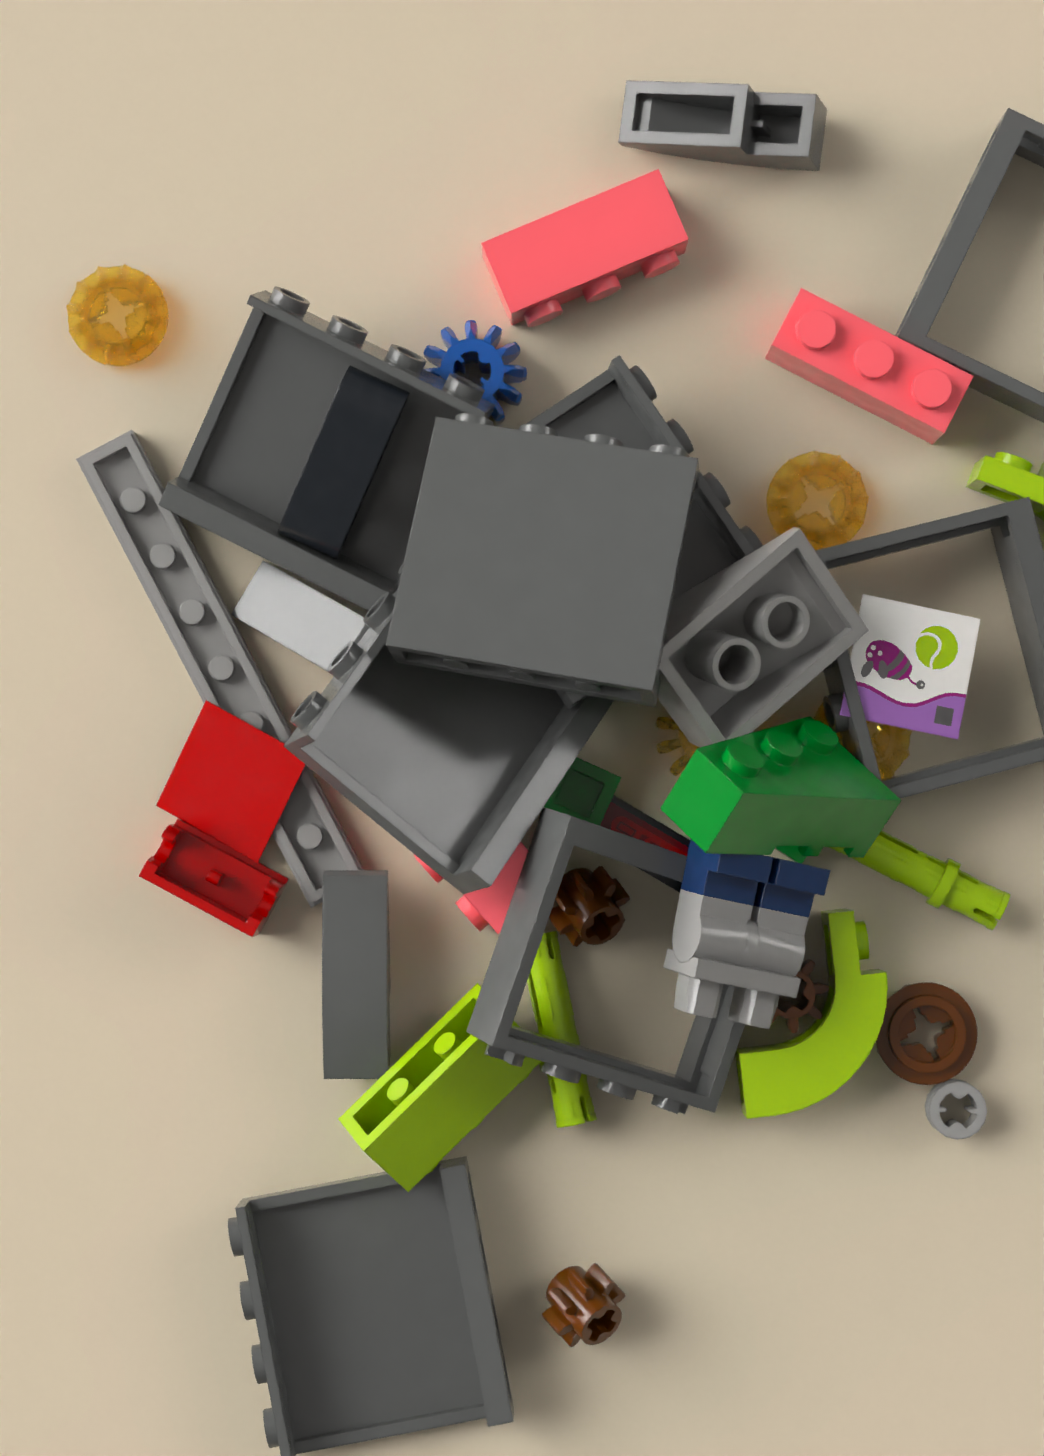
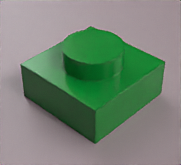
M576 757L544 807L600 826L622 777Z

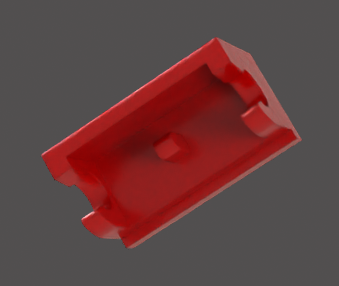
M177 819L175 824L168 825L161 835L163 841L153 857L151 856L146 861L139 877L251 937L259 935L290 878L260 862L256 863L180 819Z

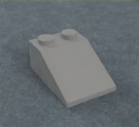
M791 528L673 599L659 668L661 684L658 699L691 744L703 747L752 733L869 631L800 528Z

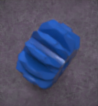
M468 320L465 323L466 339L461 341L457 339L452 329L445 327L441 330V337L448 350L444 351L436 346H426L423 352L424 357L430 363L437 366V368H426L424 370L447 380L450 373L457 374L460 371L465 374V364L479 363L481 373L491 374L488 381L483 377L480 378L481 387L485 390L482 398L495 404L490 417L496 424L502 423L505 420V415L497 401L500 399L510 405L518 406L522 401V394L508 384L520 383L527 379L526 367L508 365L520 354L519 345L513 342L496 349L502 335V329L496 325H493L488 330L484 340L477 339L476 321Z

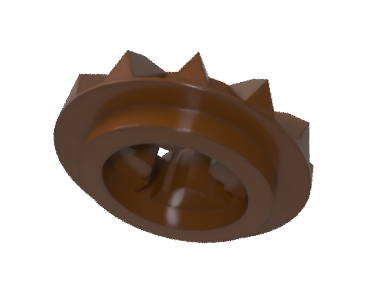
M933 982L904 985L887 999L883 1023L876 1040L877 1052L887 1067L900 1078L920 1085L939 1084L958 1075L970 1062L977 1044V1024L968 1003L954 990ZM915 1008L929 1023L940 1022L943 1024L950 1021L949 1025L942 1027V1031L933 1036L936 1045L933 1049L937 1056L934 1059L931 1052L926 1050L919 1042L911 1044L909 1042L900 1043L901 1040L908 1038L907 1034L916 1030L914 1021L916 1015L913 1010Z

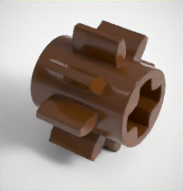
M598 866L593 872L587 868H576L563 875L555 898L558 906L552 908L549 920L560 935L565 934L575 947H578L583 941L589 945H600L611 940L621 930L625 918L619 907L626 904L630 900V896L616 878L612 879L603 866Z
M811 959L802 962L801 968L795 976L801 979L798 993L802 995L801 1001L796 1006L786 1001L780 1008H776L772 1020L773 1023L778 1015L785 1018L786 1025L791 1033H797L799 1027L798 1018L807 1013L813 1018H822L821 1012L813 1004L816 994L826 993L829 991V986L820 982L812 983L808 976L815 967V962Z
M596 1263L587 1272L580 1266H570L560 1271L549 1283L546 1290V1299L551 1307L542 1313V1317L570 1347H574L580 1338L585 1344L596 1345L608 1339L618 1328L622 1319V1312L616 1304L625 1297V1293Z

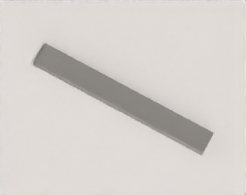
M130 430L77 458L76 460L203 703L207 700L277 740L286 743L293 732L179 515L158 505L165 488L136 433ZM305 765L272 834L312 908L323 900L324 870H364L313 770Z

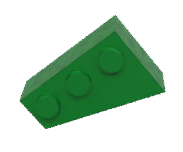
M808 716L697 748L660 809L705 853L771 855L778 845L799 846L797 849L802 856H818L824 847H843V851L848 857L864 858L902 800L838 742L837 734L829 726Z

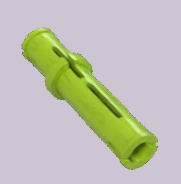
M884 831L880 832L864 858L850 857L928 897L926 900L927 904L937 909L944 905L984 925L985 928L991 931L997 925L998 921L996 919H1001L1010 899L1009 893L1001 891L959 869L960 863L950 858L943 862ZM829 847L846 855L843 847Z
M556 930L543 933L527 980L538 1032L581 1046L576 1030L566 974L561 959L558 932ZM543 1061L539 1063L540 1072H542ZM547 1074L554 1103L557 1128L597 1120L586 1074H581L578 1084Z

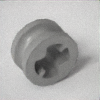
M950 1079L934 1085L927 1094L925 1102L926 1117L931 1126L948 1138L956 1140L969 1138L976 1134L985 1123L987 1115L986 1101L980 1091L966 1081ZM951 1094L957 1099H961L966 1094L968 1095L971 1105L964 1108L971 1114L966 1122L961 1124L952 1118L945 1124L943 1123L939 1112L947 1111L945 1107L940 1105L945 1096Z

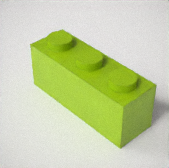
M478 983L338 1118L360 1148L407 1192L425 1175L432 1172L438 1163L472 1129L476 1128L484 1120L485 1116L518 1084L523 1082L541 1062L540 1060L525 1056L522 1067L511 1065L504 1060L485 1055L488 1044L466 1032L481 990V986ZM513 1021L512 1025L520 1027L515 1021Z

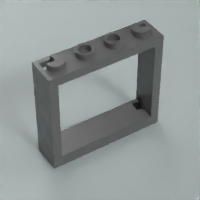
M1008 108L995 127L895 336L973 375L974 377L969 385L970 388L1044 423L1043 392L927 337L1014 154L1044 168V124Z
M1030 497L815 550L829 570L991 529L1044 735V551ZM848 649L823 670L829 695L823 698L824 713L828 726L835 733L840 734L842 746L899 798L1044 760V737L881 780ZM843 694L846 697L850 717L840 715Z
M543 807L466 1032L488 1044L485 1055L504 1060L514 1066L522 1067L526 1056L543 1061L542 1072L568 1082L578 1084L583 1073L599 1078L597 1088L625 1099L634 1100L636 1091L640 1090L653 1094L651 1104L676 1114L678 1112L685 1114L688 1105L715 1113L745 1026L743 1023L728 1019L735 986L723 985L716 1018L695 1016L675 1075L512 1025L573 846L679 882L683 880L687 859L685 855Z

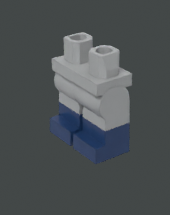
M690 839L673 927V949H667L663 967L679 973L676 983L674 1008L693 1015L716 1018L723 985H732L735 987L728 1019L770 1029L779 996L797 998L801 979L795 976L804 960V935L814 895H825L831 870L766 855L705 853Z

